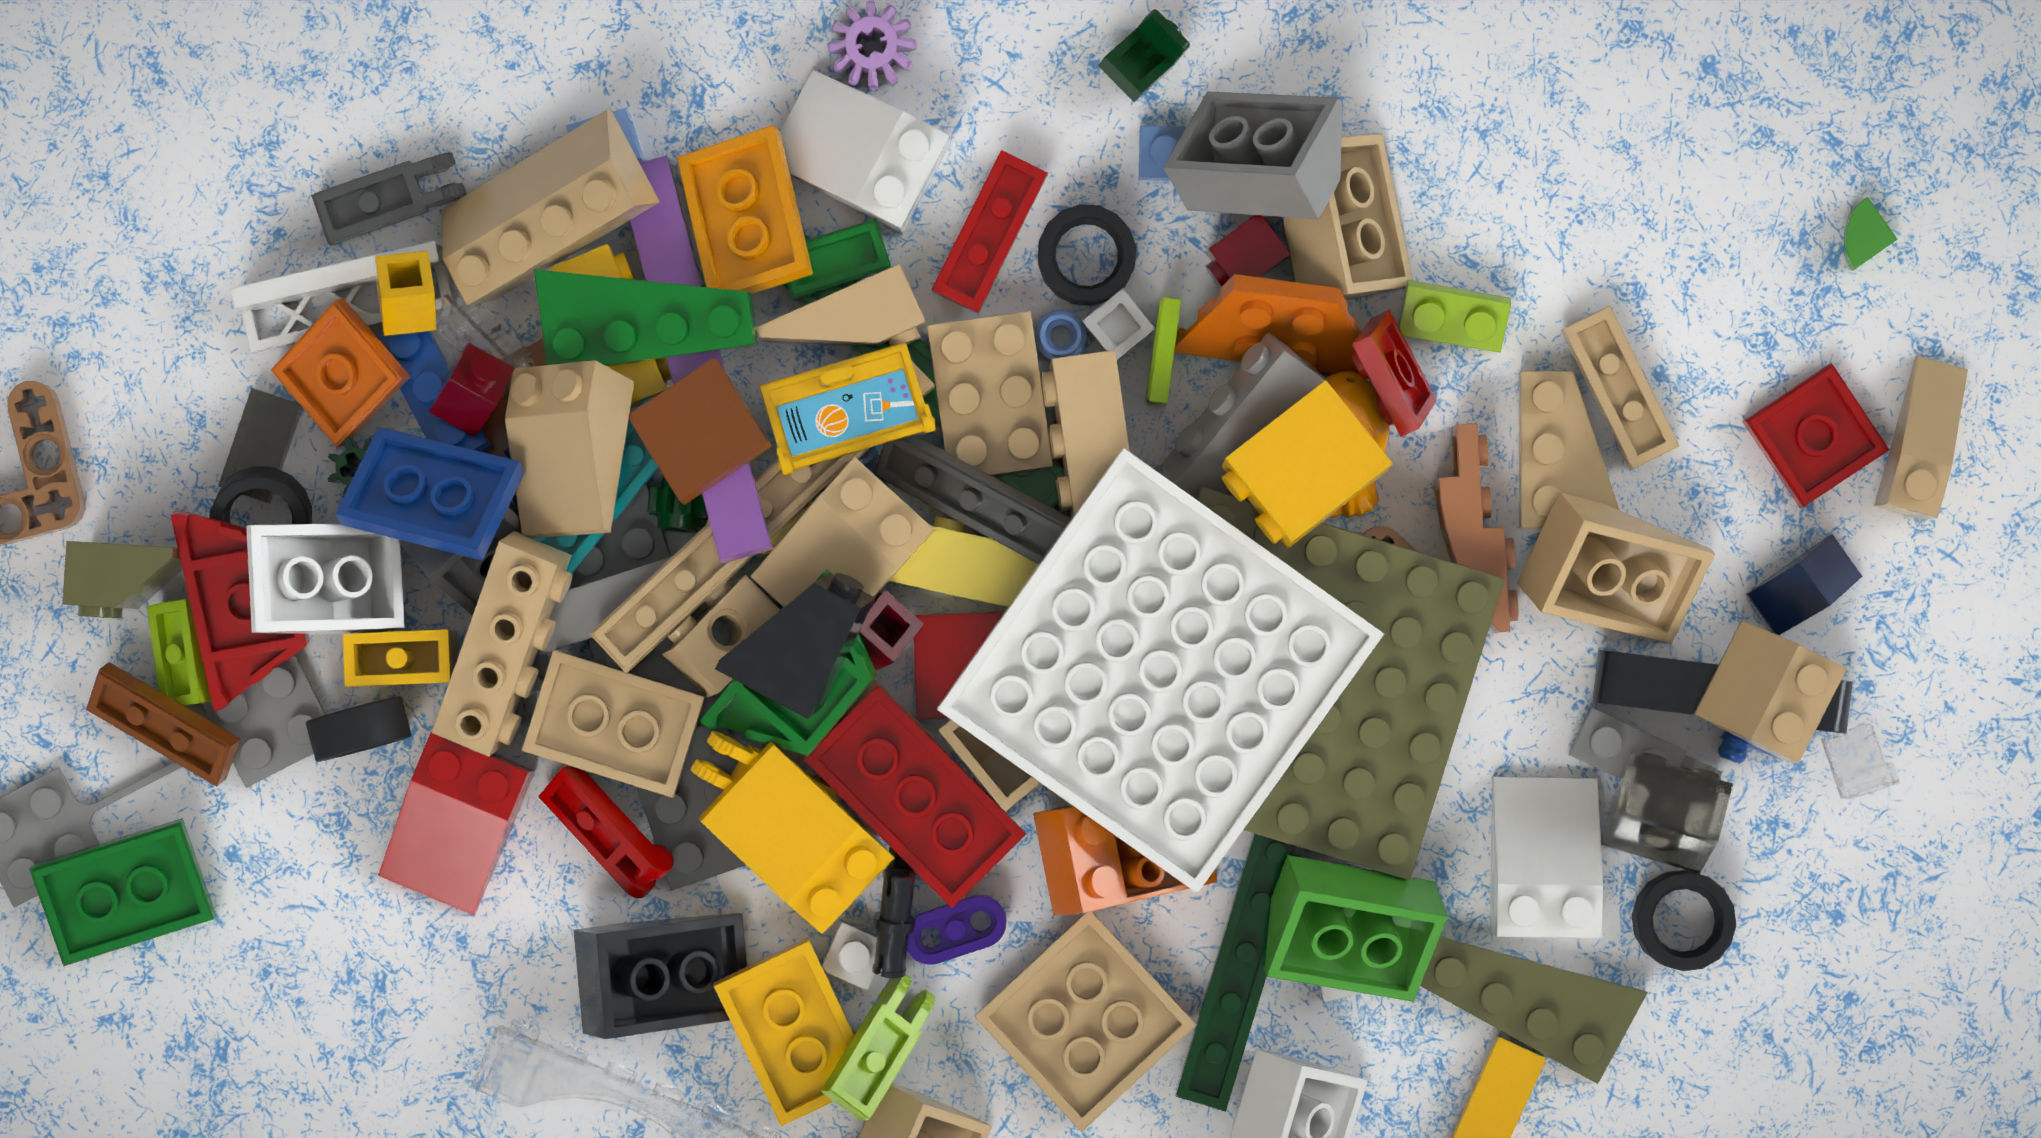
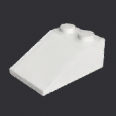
M812 70L780 130L790 176L872 219L876 218L877 222L900 234L904 233L951 144L950 135L903 110L815 70Z
M341 524L246 526L252 633L347 634L376 633L405 628L399 539Z
M1492 776L1491 934L1496 937L1603 939V869L1598 778Z

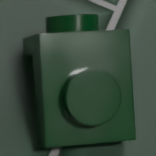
M1153 9L1131 34L1102 59L1098 66L1135 103L1176 65L1190 47V43L1182 35L1175 23L1166 19L1158 10Z

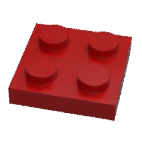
M1390 309L1372 317L1352 343L1355 349L1352 351V358L1359 374L1364 379L1370 378L1379 395L1376 398V403L1383 420L1389 426L1394 424L1400 437L1421 427L1437 399Z

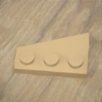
M1519 372V528H1543L1559 492L1600 502L1620 510L1574 372Z

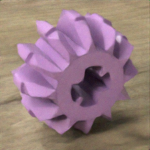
M867 1L865 6L867 17L860 18L857 10L850 6L846 9V14L852 25L849 27L837 21L833 23V32L845 40H834L829 42L827 46L829 53L845 54L833 64L836 73H842L854 67L848 79L850 86L856 87L865 74L868 75L870 91H878L879 82L877 75L884 74L888 83L891 86H895L899 81L892 67L895 65L902 70H911L913 66L912 61L899 52L914 51L917 49V43L915 39L900 38L911 29V23L908 19L900 20L891 26L896 15V8L894 6L888 5L880 18L876 17L875 2ZM875 35L881 36L880 41L882 48H885L884 52L881 54L873 51L870 57L863 56L864 49L862 44H859L862 39L871 41Z

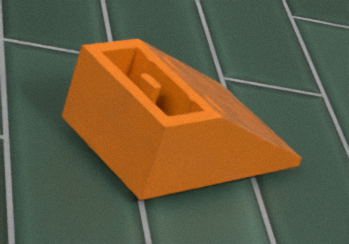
M1073 805L1033 813L1053 916L1082 914L1190 889ZM1215 870L1204 885L1218 882Z

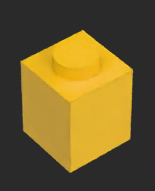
M428 251L375 256L377 293L384 336L436 330L435 292Z

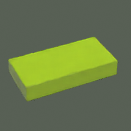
M1163 297L1158 304L1145 399L1149 405L1165 407L1168 402L1181 299Z

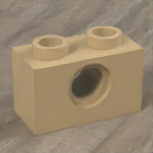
M746 575L731 583L727 580L705 601L708 607L696 619L691 615L688 616L667 636L673 643L662 655L706 698L720 693L732 680L727 675L715 670L718 661L780 611ZM715 620L723 621L729 626L732 638L728 646H723L714 639L712 626Z

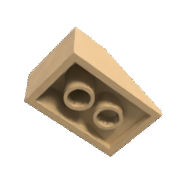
M595 360L514 369L505 422L511 459L520 461L525 472L516 490L522 535L529 538L611 533L634 388L633 380Z
M854 457L819 495L750 577L783 607L810 587L827 569L833 575L841 573L858 580L864 586L863 591L875 597L935 530Z
M1559 492L1517 584L1542 613L1672 644L1715 553L1710 548L1606 504Z

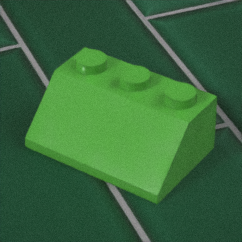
M1287 855L1271 897L1265 961L1266 976L1414 1002L1448 918L1435 882L1414 877L1407 880L1380 871Z

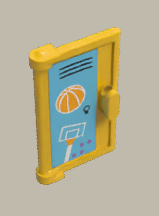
M906 342L759 385L778 447L776 449L779 460L778 467L782 470L783 475L794 473L793 470L923 431L925 434L936 431L935 418L931 415L929 405L924 402Z

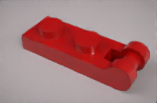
M566 765L538 796L630 896L640 899L646 897L656 885V879L663 878L673 867L674 860L671 853L663 846L653 845L585 770Z

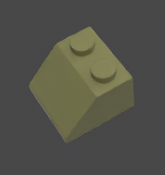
M66 541L62 605H78V616L122 618L123 608L139 609L182 571L178 548Z

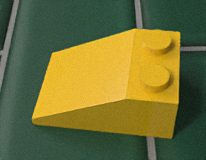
M771 741L698 817L720 841L783 901L821 934L833 924L894 859V856L876 835Z

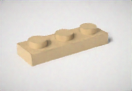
M1611 306L1562 329L1561 332L1629 469H1635L1679 447V443Z

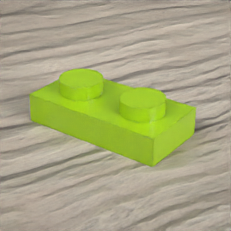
M1407 280L1398 326L1403 336L1501 353L1511 299L1504 296Z
M189 599L148 605L147 613L158 691L184 706L212 702Z

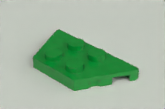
M827 569L817 578L816 581L821 579L826 574L832 573ZM858 633L823 708L809 719L733 680L702 717L700 722L705 727L712 729L720 726L744 733L745 738L757 742H775L785 750L808 756L874 680L877 673Z

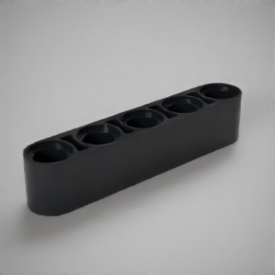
M1598 650L1592 702L1694 715L1693 713L1718 665ZM1841 680L1816 730L1847 734L1852 681Z

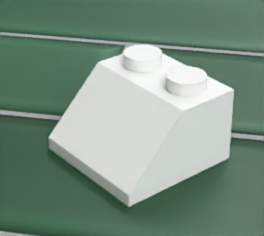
M1256 1049L1252 1066L1248 1071L1247 1082L1238 1112L1232 1124L1230 1138H1351L1368 1080L1292 1056Z

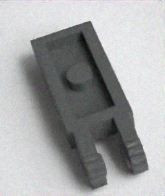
M446 152L415 163L406 161L311 195L327 243L330 246L425 214L429 212L428 208L440 206L465 196L467 193L463 183H450L423 194L418 181V177L441 173L450 169V167L456 164L453 153Z

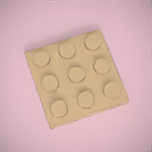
M1092 911L1080 916L974 1015L980 1024L1081 1133L1197 1025Z

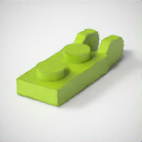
M907 974L900 978H890L886 983V986L878 996L877 1003H874L820 1091L860 1121L871 1119L921 1036L922 1032L920 1029L935 1004L936 996L924 989V991L921 990L912 999L902 1017L895 1012L912 982L911 977Z

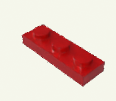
M1003 150L1000 151L931 289L932 292L979 314L1048 176V172Z

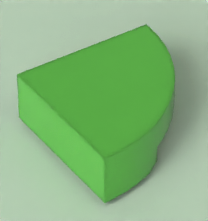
M1868 197L1859 202L1852 210L1844 231L1843 253L1851 271L1898 240Z

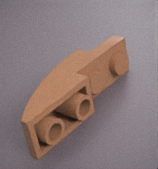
M1477 423L1456 424L1451 427L1454 477H1443L1433 480L1436 509L1442 537L1451 562L1505 579L1490 629L1494 633L1510 632V621H1518L1516 590H1508L1507 569H1515L1513 538H1505L1504 527L1483 528V518H1491L1490 488L1481 487L1480 466H1488L1486 434L1478 435Z

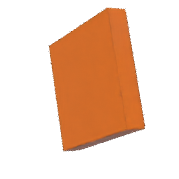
M345 299L335 300L271 369L273 374L336 447L345 446V438H353L411 377Z

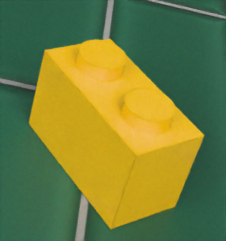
M442 629L343 634L345 687L449 683L458 659L457 631Z

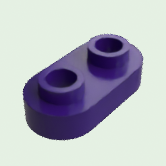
M974 895L960 900L953 908L947 904L922 912L914 917L916 919L915 930L909 934L907 951L916 961L927 965H934L990 947L997 943L1005 932L1007 922L1005 911L1002 905L994 898L987 895ZM977 911L986 912L991 919L990 926L983 931L974 929L970 923L971 916ZM932 927L940 932L941 941L938 945L928 947L923 944L921 933L926 928Z

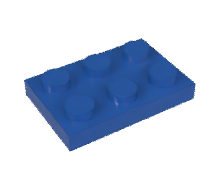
M378 427L335 515L343 526L483 561L525 472L520 461Z

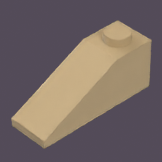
M898 264L756 327V330L762 342L880 347L887 343L890 346L906 342L908 345L920 339L918 329L925 327L926 321L901 264Z
M1915 356L1875 501V507L1922 520L1938 518L1952 469L1968 369Z

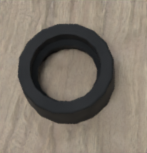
M1079 204L1062 210L1047 223L1039 239L1038 266L1044 283L1057 297L1074 305L1094 306L1109 300L1122 288L1126 287L1135 268L1136 244L1130 228L1118 214L1100 205ZM1079 225H1095L1105 230L1113 238L1118 251L1117 264L1112 274L1103 282L1092 286L1078 285L1069 281L1060 272L1056 261V247L1061 237L1071 228Z
M253 466L236 472L222 484L209 512V518L230 523V510L234 501L245 492L262 489L279 495L288 504L292 514V524H312V505L305 488L292 475L275 467Z
M400 696L355 706L306 721L316 762L373 749L410 738L412 735L403 700Z
M1687 870L1665 872L1649 881L1636 897L1632 912L1634 936L1643 952L1659 964L1680 971L1703 969L1719 960L1732 944L1736 929L1734 905L1725 889L1710 877ZM1688 889L1698 892L1708 900L1713 909L1715 923L1712 934L1703 945L1694 950L1678 951L1670 949L1660 941L1654 930L1653 916L1656 906L1664 896L1675 890Z

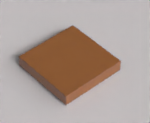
M715 357L629 414V420L676 497L684 505L772 447L723 366Z

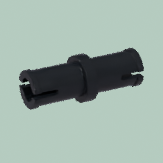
M891 867L883 870L880 912L874 915L873 927L878 930L872 972L876 975L881 974V977L900 978L906 975L905 964L908 937L915 930L916 919L911 915L917 874L914 871L908 872L906 868Z

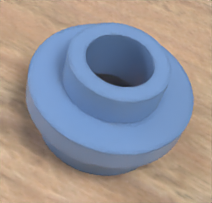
M1054 310L1047 313L1040 319L1035 329L1036 346L1040 353L1049 360L1079 355L1086 344L1087 332L1085 325L1076 314L1067 310ZM1057 327H1065L1071 334L1070 341L1064 346H1057L1051 341V332Z

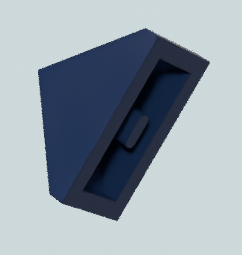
M1830 534L1746 593V595L1772 632L1776 635H1781L1832 605L1863 576L1834 535Z

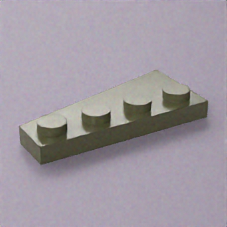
M1441 936L1420 985L1424 989L1596 1084L1602 1078L1648 992L1637 988L1616 984Z

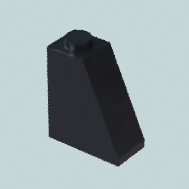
M828 573L718 661L715 670L809 719L823 708L875 597L863 591L864 586L858 580L841 573H835V575Z

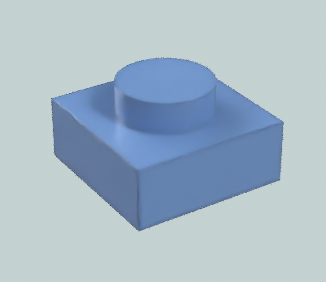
M1140 126L1138 180L1170 181L1163 167L1186 127Z

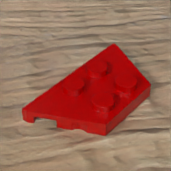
M183 510L174 511L170 516L214 711L222 710L234 698L253 684L258 683L282 662L289 660L305 648L310 639L308 634L252 633L246 528Z

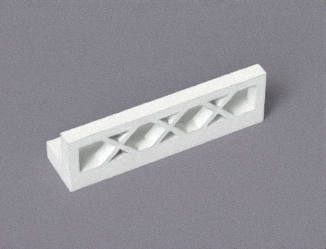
M432 241L230 288L234 309L242 313L250 353L254 354L295 344L308 330L292 332L298 321L308 327L314 324L302 316L312 299L325 294L334 300L344 299L334 292L351 288L352 290L345 301L360 315L363 322L368 327L382 324L380 312L368 314L353 305L364 285L377 283L375 256L428 251L431 270L435 269L441 298L435 299V310L439 311L456 307L447 267L443 261L442 246ZM302 300L295 311L284 305ZM276 306L291 316L280 335L265 339L260 338L254 311Z

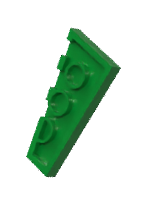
M534 269L547 365L595 360L605 366H614L758 345L751 292Z

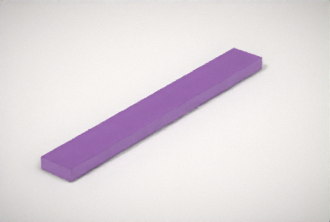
M666 155L642 162L640 165L660 203L630 220L645 279L652 282L703 287L670 161ZM720 350L666 358L673 384L714 357L725 370ZM748 462L702 493L719 560L722 564L773 549L751 464Z

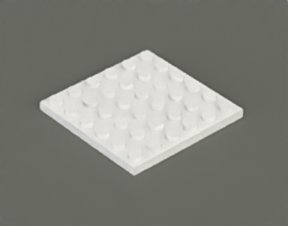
M1122 447L939 703L937 710L1198 893L1378 644L1384 633Z

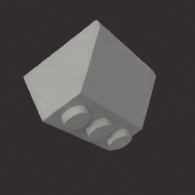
M1207 91L1163 168L1187 211L1319 219L1340 182L1343 105L1339 97Z

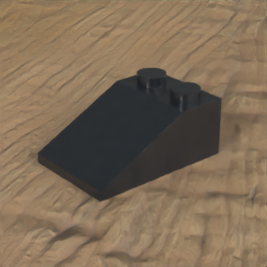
M742 913L618 923L573 930L583 1034L602 1039H611L730 1021L713 983L747 967Z

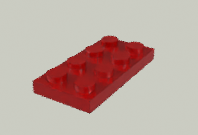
M879 685L821 741L812 753L803 759L951 908L1027 834Z

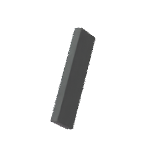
M914 434L884 443L873 472L876 477L1037 564H1040L1071 520V518Z

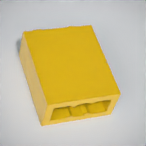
M1325 380L1228 455L1222 464V468L1226 471V474L1222 476V480L1238 501L1242 502L1247 498L1260 515L1255 518V521L1264 535L1273 544L1281 540L1288 549L1385 474L1393 463L1327 380Z

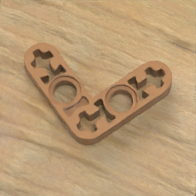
M24 381L16 385L10 392L7 400L8 413L28 488L0 495V508L6 504H14L20 509L23 519L20 528L11 534L3 533L0 530V546L69 529L77 525L83 518L86 509L85 498L59 398L50 386L36 381ZM33 391L35 396L45 398L46 406L40 407L38 414L41 425L48 426L53 423V432H36L27 437V428L37 429L34 416L31 413L22 412L21 404L29 401V392ZM45 440L53 441L60 450L59 462L54 468L49 470L40 469L33 460L35 447ZM57 491L61 497L71 499L72 506L64 510V519L61 520L59 515L55 513L37 515L36 517L41 526L35 528V513L28 502V498L34 497L33 506L38 507L53 503L55 501L54 493Z

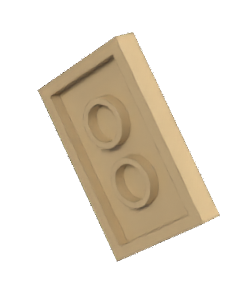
M1031 311L927 325L945 451L991 476L1052 468L1053 462Z
M553 650L522 751L674 798L706 697L631 673L626 674L624 671Z

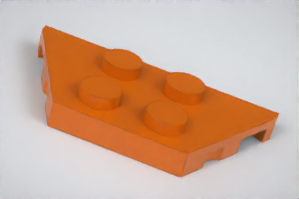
M1234 274L1221 287L1220 294L1215 298L1209 299L1198 310L1197 321L1187 330L1181 327L1177 331L1174 353L1241 362L1247 350L1252 345L1260 343L1269 332L1313 364L1319 372L1335 374L1341 371H1353L1359 373L1352 358V351L1355 350L1352 343L1361 330L1355 318L1348 314V304L1340 288Z

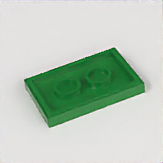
M183 818L33 864L29 868L63 966L201 924L216 917Z

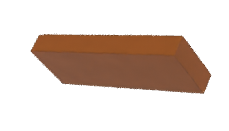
M110 662L98 671L86 707L87 711L216 787L226 780L241 740L240 738Z

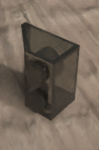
M1630 753L1622 770L1601 834V845L1700 874L1719 841L1733 783L1721 780L1717 773L1707 769L1694 768L1689 771L1672 766L1666 758L1652 753L1635 755Z

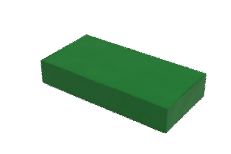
M875 218L806 240L813 274L788 282L787 285L791 298L794 301L871 277L891 268L877 219Z

